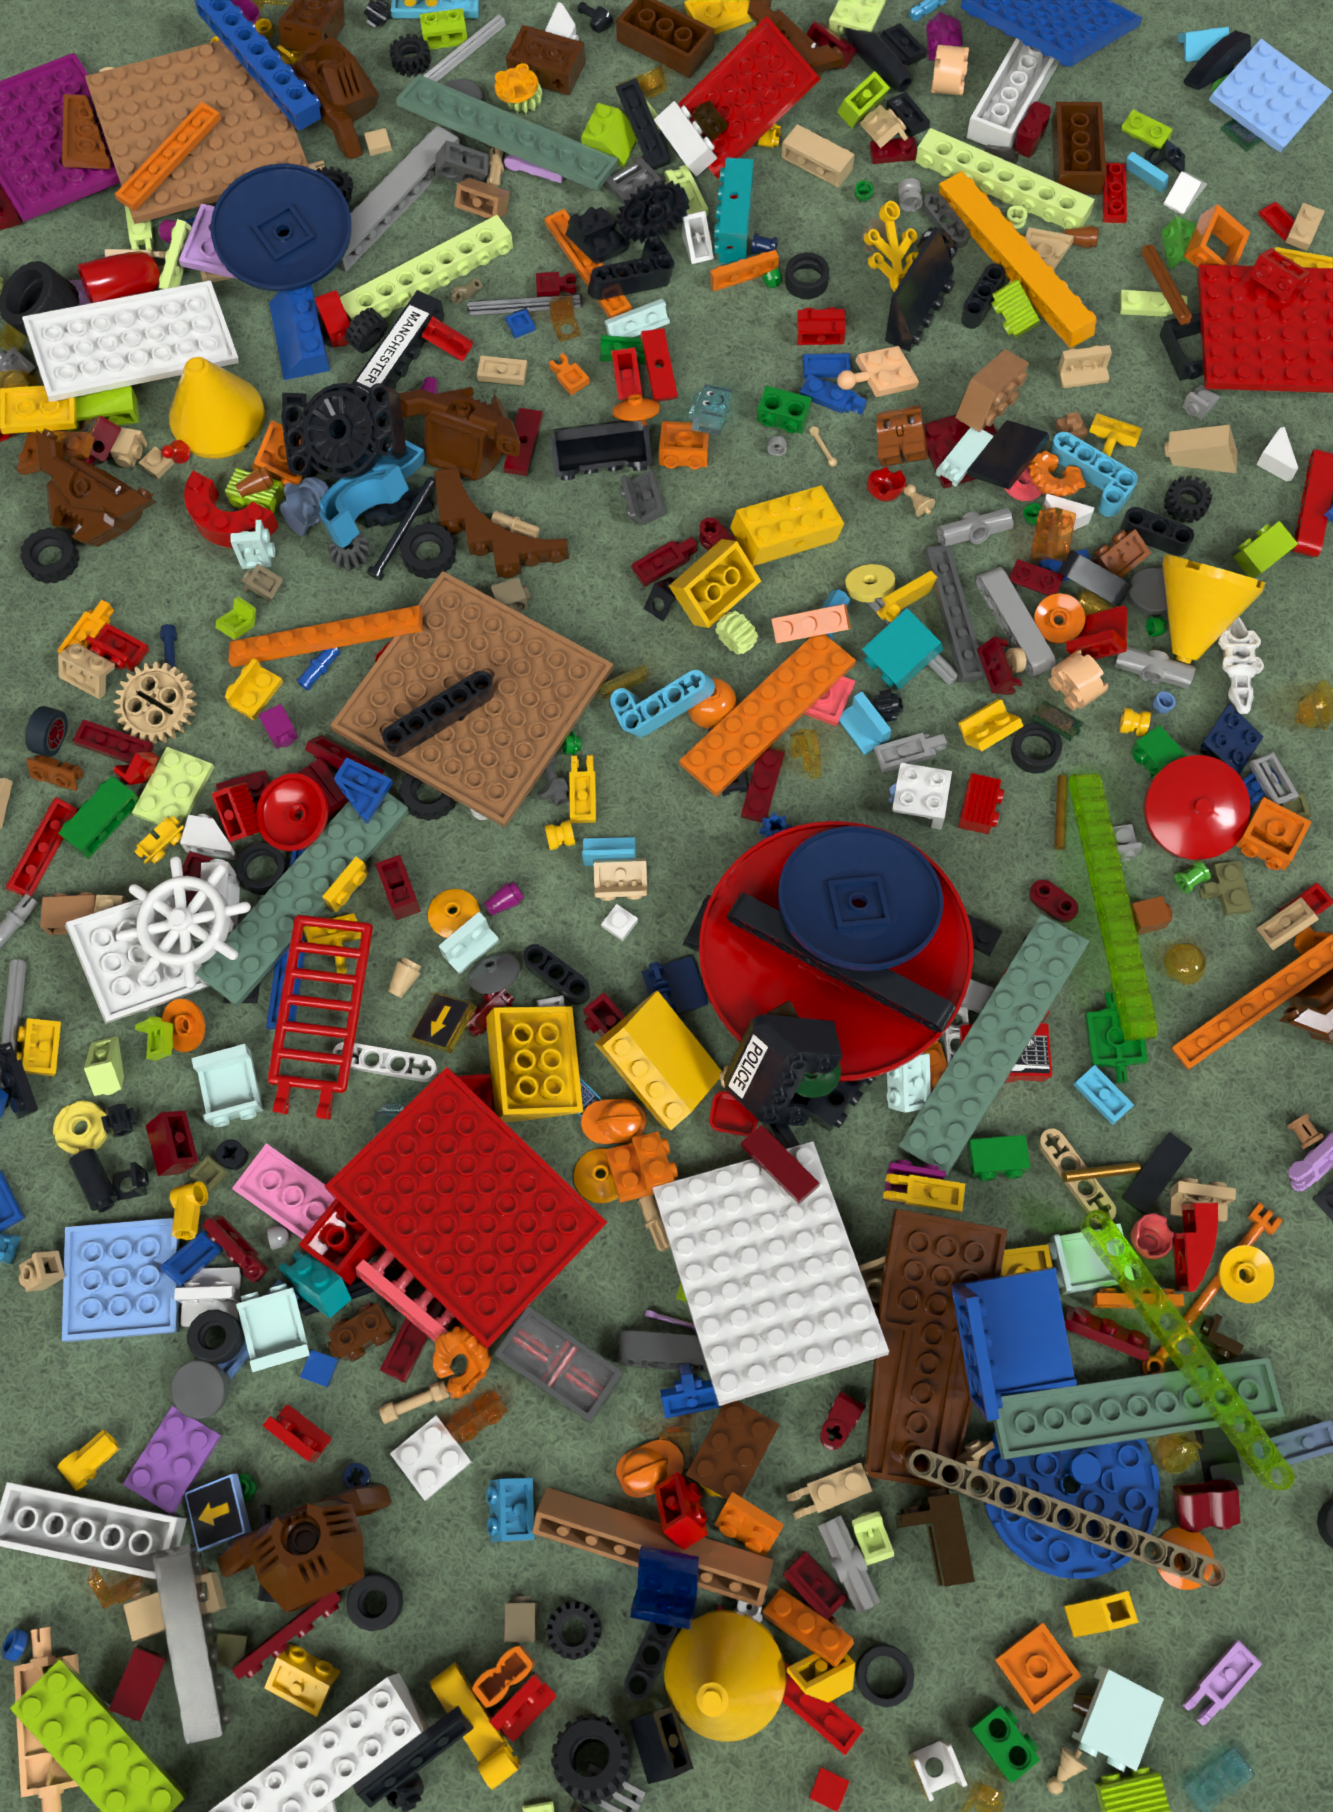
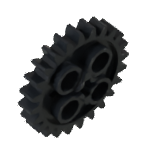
M663 180L659 185L655 181L653 186H649L647 183L645 189L637 188V194L631 193L629 194L631 199L623 201L625 206L619 207L620 213L617 214V224L622 235H625L627 240L632 239L634 243L638 239L640 243H643L646 239L652 242L654 237L660 240L661 234L664 233L668 236L670 229L676 230V224L683 223L682 217H686L688 215L686 210L690 209L688 204L690 202L684 187H681L679 183L674 184L672 180L668 184L666 180Z

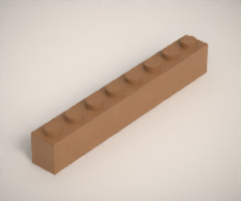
M546 1487L538 1507L532 1531L533 1534L758 1607L762 1606L773 1565V1559L705 1537L683 1550L663 1532L661 1523Z

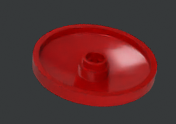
M1186 756L1168 763L1152 778L1144 797V819L1153 839L1168 853L1188 860L1210 859L1230 850L1244 834L1250 817V798L1243 780L1228 764L1210 756Z

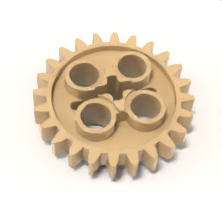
M154 662L153 668L149 664L144 663L143 671L135 667L136 675L133 676L127 673L129 681H120L124 689L116 690L115 692L121 696V699L114 700V703L120 706L114 713L122 716L117 720L118 723L125 725L123 730L127 733L131 732V736L140 737V739L146 741L149 739L153 744L157 743L158 738L160 741L167 743V735L176 739L175 731L178 730L184 733L183 723L191 725L187 717L195 716V713L190 710V707L197 705L195 701L190 699L197 695L193 690H189L193 684L190 681H186L188 677L184 673H180V670L175 666L171 669V666L167 663H164L161 667L158 662ZM156 682L155 687L148 691L149 685ZM138 692H143L152 699L156 700L157 702H160L167 708L173 710V714H168L159 707L155 706L154 704H151L144 698L138 696ZM176 694L175 700L169 703L170 696ZM142 703L141 709L135 712L136 706ZM163 715L162 721L155 725L156 718Z

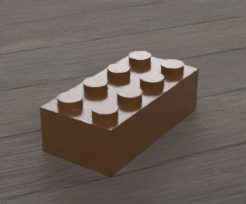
M633 0L616 20L617 42L688 78L692 77L714 50V28L658 0Z
M1056 101L1051 121L1054 182L1082 194L1101 195L1106 178L1102 102Z

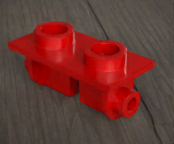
M433 316L422 335V338L462 362L473 344L472 340Z

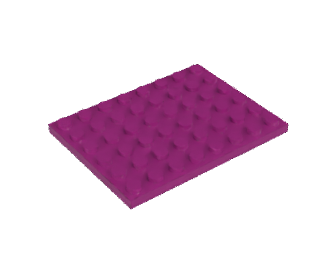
M75 53L0 81V185L23 222L120 183L85 76L89 74ZM63 94L87 95L101 141H103L105 152L110 162V169L63 167Z

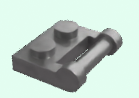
M638 156L628 166L612 176L609 175L603 186L608 191H611L625 206L623 201L631 199L629 194H637V188L643 190L647 183L649 186H653V183L657 181L659 185L662 182V178L642 157Z

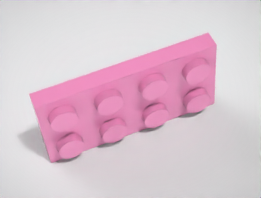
M267 1143L232 1188L301 1239L306 1236L335 1200L325 1189L324 1183Z

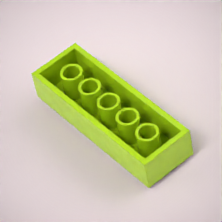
M59 1659L10 1707L13 1713L101 1812H172L187 1796L112 1711L108 1710L109 1707L66 1659Z

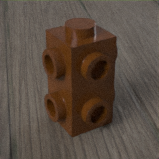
M369 1303L361 1307L357 1311L358 1315L350 1320L344 1318L332 1326L333 1330L327 1333L331 1340L327 1345L335 1358L339 1356L344 1361L350 1359L351 1362H354L366 1354L365 1349L373 1344L378 1347L391 1339L390 1334L395 1329L380 1304L373 1305V1303Z

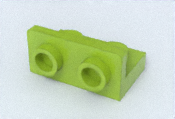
M1132 109L1121 128L1123 132L1129 134L1132 138L1139 139L1157 149H1161L1167 139L1170 141L1173 130Z

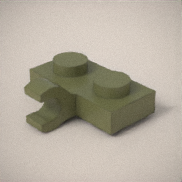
M1240 861L1214 864L1211 868L1215 882L1204 883L1203 888L1198 889L1200 898L1219 897L1224 916L1250 913L1253 908Z

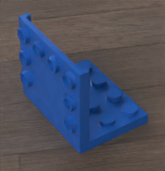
M1055 1267L951 1284L971 1401L988 1421L1000 1419L998 1409L1003 1408L1002 1396L1077 1385Z

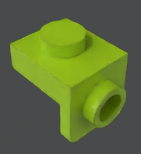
M236 597L233 609L216 620L215 628L235 640L255 626L256 608L242 598Z
M147 1017L145 1021L135 1024L136 1031L148 1033L146 1059L157 1061L172 1055L174 1044L172 1040L173 1024L163 1022L160 1017Z

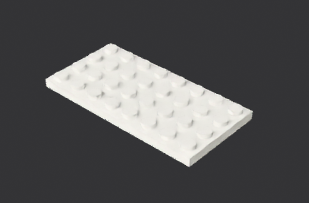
M211 280L22 317L49 402L182 375L185 363L193 357H202L220 367L239 363Z

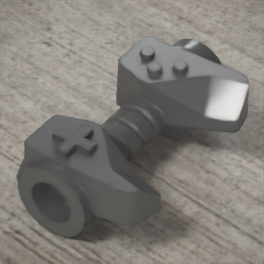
M555 754L544 770L549 783L538 791L537 795L541 800L552 799V802L559 806L569 801L570 787L566 784L564 778H558L553 766L557 764L556 760L558 758Z

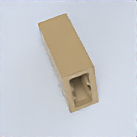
M1230 425L1170 432L1169 442L1165 443V455L1170 457L1172 465L1236 473L1238 452Z

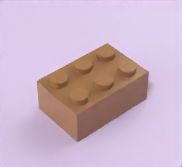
M1004 349L971 378L955 418L978 432H981L986 426L990 427L998 415L1002 416L1009 405L1013 406L1019 397L1017 391L1027 379L1028 374L1026 370L1029 363Z

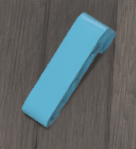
M1060 432L1055 435L1050 453L1058 456V464L1065 468L1067 466L1080 468L1083 479L1103 490L1098 504L1099 512L1106 517L1117 515L1134 491L1138 481L1137 474L1071 433Z
M692 670L643 701L632 692L619 688L612 693L610 702L622 729L636 737H644L710 697L715 690V683L712 678L703 672ZM681 693L680 699L675 702L676 696ZM629 698L627 705L623 707L625 700ZM660 706L658 713L654 715L655 709ZM638 719L637 726L633 728L634 722Z

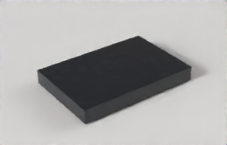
M1006 420L967 469L968 476L1010 490L1049 440L1048 432Z

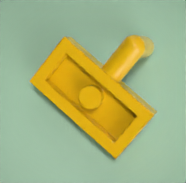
M1097 413L1089 432L1099 438H1107L1102 452L1111 457L1116 441L1122 446L1136 447L1143 428Z
M354 913L333 918L357 921ZM304 926L303 929L306 942L343 946L342 943L361 939L360 932ZM335 956L337 973H346V958Z

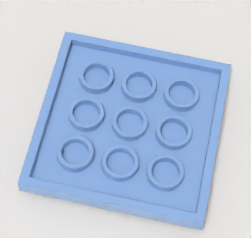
M1260 39L1212 93L1209 101L1272 148L1282 152L1330 96L1332 90L1263 39Z
M174 1218L65 1227L63 1342L179 1333V1302L174 1300L175 1288H179V1286L161 1270V1265L180 1248V1239H176L171 1235Z

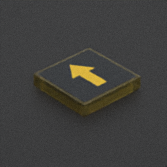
M435 992L410 1039L418 1044L452 1054L477 1007L472 1002Z

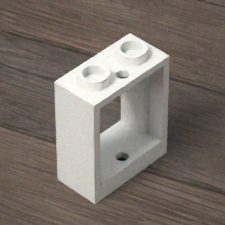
M213 859L208 863H201L200 879L204 881L208 879L218 864L226 865L227 871L215 888L223 895L228 905L239 903L240 880L231 865L221 859ZM209 897L202 904L199 912L214 909ZM239 914L230 916V928L227 937L238 926ZM214 920L200 923V925L211 933Z

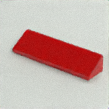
M57 797L52 800L4 889L24 896L26 893L32 897L63 840L59 835L63 824L73 818L79 811L78 808Z

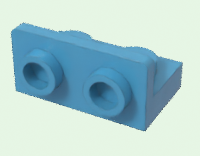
M533 1478L491 1480L486 1492L487 1503L490 1505L487 1532L491 1536V1542L535 1540L532 1533L534 1526Z

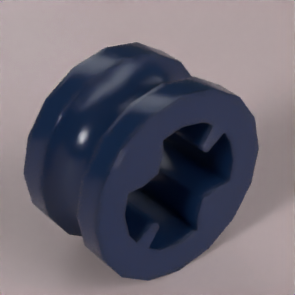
M350 1464L343 1472V1483L349 1489L368 1486L370 1483V1471L363 1464ZM358 1468V1472H364V1476L360 1478L361 1484L357 1486L356 1482L351 1484L349 1479L353 1476V1470Z

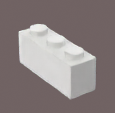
M673 101L654 121L686 166L697 177L717 159L712 151L715 147L707 136L704 139L702 138L701 134L703 131L696 121L692 123L689 120L692 115L684 105L680 108Z

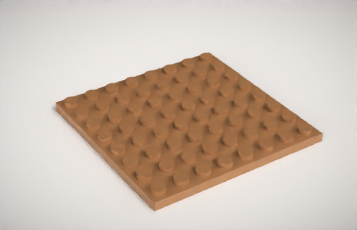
M221 40L85 76L121 186L125 184L201 101L220 112L221 120L136 211L129 208L134 224L201 206V204L216 202L225 189L237 178L262 166L288 163L309 168L293 124Z
M442 571L418 604L422 610V632L393 638L330 727L332 731L506 828L601 685L613 670V663ZM486 671L491 675L494 696L489 702L406 754L394 757L387 753L382 739V733L387 726L474 672ZM479 685L477 688L484 689L487 685ZM459 698L455 702H463L466 699ZM438 711L433 715L440 716L443 715L444 712ZM415 725L412 729L418 730L422 725ZM392 739L390 743H398L401 739Z

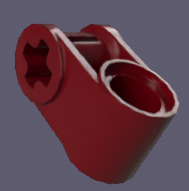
M708 517L701 521L699 526V542L707 551L721 539L737 541L716 518Z
M840 1391L821 1429L820 1441L822 1445L829 1450L841 1448L852 1428H855L866 1405L847 1393ZM836 1428L839 1431L838 1437L841 1440L835 1439L831 1442L828 1440L829 1434L826 1430L832 1431Z

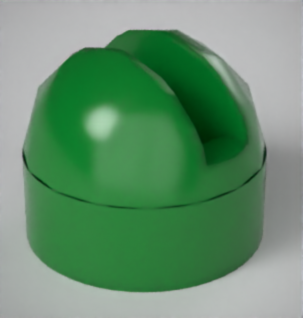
M863 180L856 184L854 191L856 199L860 202H866L872 197L873 186L870 182Z
M776 268L764 274L762 279L767 287L775 288L781 284L782 276L779 269Z
M1032 503L1025 507L1023 515L1028 524L1038 525L1044 518V511L1040 504Z
M1149 617L1146 621L1148 636L1159 637L1167 631L1164 628V624H1167V622L1161 617Z

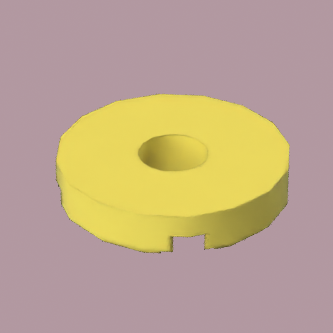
M862 565L853 569L847 575L845 580L846 590L851 598L860 602H875V598L880 597L882 600L894 591V573L882 565Z
M83 1100L64 1107L55 1118L53 1125V1134L58 1146L73 1155L86 1149L97 1150L100 1148L108 1136L101 1117L107 1116L104 1110L93 1102ZM80 1121H86L88 1124L86 1132L76 1135L74 1131L75 1125Z

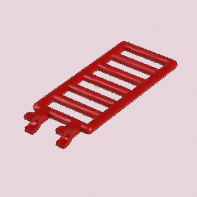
M308 915L295 916L267 1076L269 1084L278 1085L272 1112L288 1115L291 1087L321 1091L315 1117L331 1120L334 1092H346L373 933L371 923ZM304 926L360 932L359 948L302 942ZM299 952L357 959L355 975L297 968ZM295 978L353 985L351 1001L293 994ZM297 1005L349 1012L346 1028L288 1021L290 1006ZM286 1031L343 1038L342 1055L284 1048ZM281 1059L339 1065L338 1080L335 1082L280 1075Z

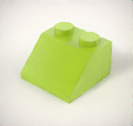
M597 103L581 136L582 144L618 158V165L625 167L637 141L627 117L619 108Z

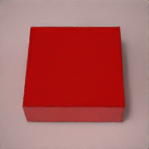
M820 1766L809 1799L838 1812L850 1781Z

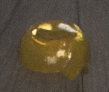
M1179 943L1173 945L1166 952L1164 966L1170 978L1180 981L1182 985H1191L1198 983L1204 977L1206 958L1202 950L1196 945Z
M1187 1432L1163 1435L1156 1447L1157 1464L1167 1473L1179 1474L1187 1470L1194 1461L1199 1460L1197 1448L1202 1449V1445Z

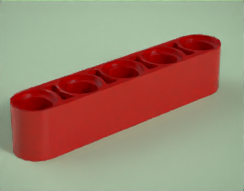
M1313 449L1308 462L1311 465L1307 468L1304 483L1307 486H1304L1301 499L1303 507L1300 506L1297 520L1299 527H1296L1294 540L1298 545L1292 549V552L1317 558L1323 546L1328 520L1324 514L1330 508L1333 493V453Z

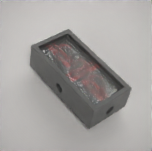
M529 1306L526 1307L494 1354L502 1362L590 1424L593 1423L624 1376L623 1371Z

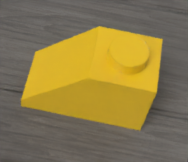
M815 1653L787 1667V1673L802 1691L820 1700L830 1702L853 1690L855 1662L848 1654L844 1656L836 1668Z

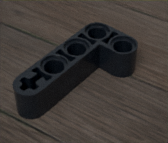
M654 237L652 242H649L647 239L644 243L641 258L594 268L590 276L588 294L594 299L603 300L665 287L670 283L675 264L662 240Z

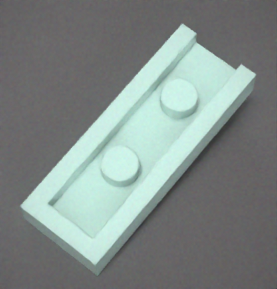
M659 299L605 320L608 336L636 337L640 335L641 331L653 330L669 324L670 320L667 317L665 308L666 302L663 299Z
M970 428L937 468L936 475L939 477L941 475L952 481V485L956 487L967 474V469L993 436L984 430L978 432Z

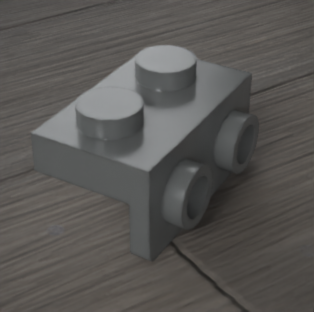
M652 469L631 480L626 475L620 477L623 485L620 487L621 492L627 500L628 506L626 511L631 520L637 521L642 526L667 514L657 475Z

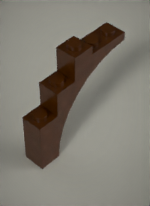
M458 468L434 471L441 526L446 531H449L450 534H458L466 530L470 555L485 556L490 552H494L497 577L513 578L518 574H522L521 565L533 567L543 562L560 563L565 559H569L567 539L531 538L502 528L483 515L469 499L462 485Z

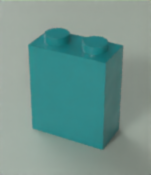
M908 608L862 649L865 655L863 660L872 670L877 668L882 673L880 676L882 681L889 688L894 685L897 690L905 686L944 650L938 638Z

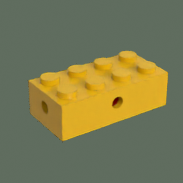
M821 485L737 509L730 528L753 567L832 543L838 539L844 522Z

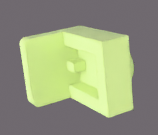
M880 1511L874 1513L865 1512L859 1515L857 1519L852 1520L854 1534L866 1566L894 1557V1551L884 1528Z

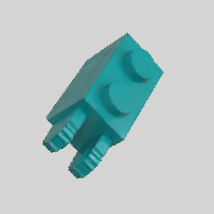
M296 1251L292 1255L295 1264L290 1267L283 1262L278 1266L282 1275L291 1281L296 1292L329 1318L352 1300L342 1278L309 1253L303 1255Z

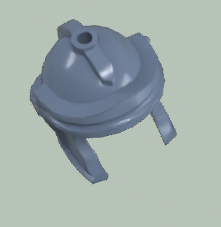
M307 477L299 485L286 483L283 489L286 501L280 505L281 514L291 529L300 536H305L310 526H314L322 521L319 515L321 511L319 504L329 487L323 480L317 477Z

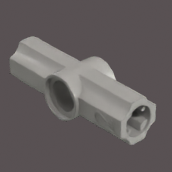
M1008 508L983 515L972 511L965 514L960 521L937 527V536L941 546L953 545L968 540L974 544H980L991 534L1012 529L1014 521L1012 513Z
M1127 647V652L1117 655L1114 666L1115 668L1139 674L1144 681L1152 680L1151 683L1154 684L1166 682L1186 689L1190 687L1196 670L1194 666L1169 659V656L1162 651L1151 650L1144 652Z
M841 1515L817 1526L830 1553V1562L836 1570L840 1583L844 1584L856 1613L880 1603L866 1572L868 1568L857 1545H854Z

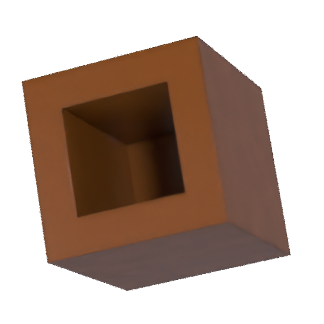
M1163 896L1132 903L1127 911L1136 936L1164 929L1172 920L1171 907L1168 903H1165Z

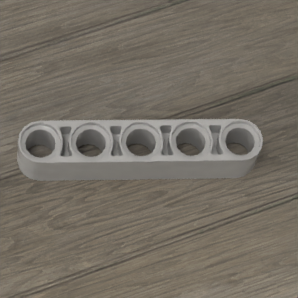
M997 567L977 575L976 585L979 590H982L981 594L990 610H994L992 613L1001 629H1005L1004 634L1012 648L1021 647L1026 654L1025 670H1029L1027 672L1028 675L1034 677L1056 666L1053 652L1003 568Z

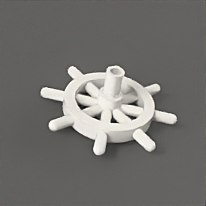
M175 856L170 860L171 879L160 883L150 893L136 884L129 887V892L143 902L138 912L136 928L117 932L116 939L119 942L139 938L142 947L151 956L139 973V978L142 981L148 980L158 965L162 963L173 968H183L185 985L187 988L192 989L196 986L194 966L209 960L217 952L230 960L237 959L238 952L224 943L230 928V916L249 912L251 905L248 902L228 905L223 895L215 888L227 871L225 864H218L208 879L204 881L192 876H183L181 859ZM185 891H198L187 906ZM172 895L175 897V909L164 903ZM207 897H209L214 909L197 913ZM157 911L167 917L165 921L153 923ZM214 920L211 933L200 925V923ZM169 931L158 946L153 934ZM180 938L181 954L168 953L176 940ZM191 938L196 942L203 941L199 947L192 950Z

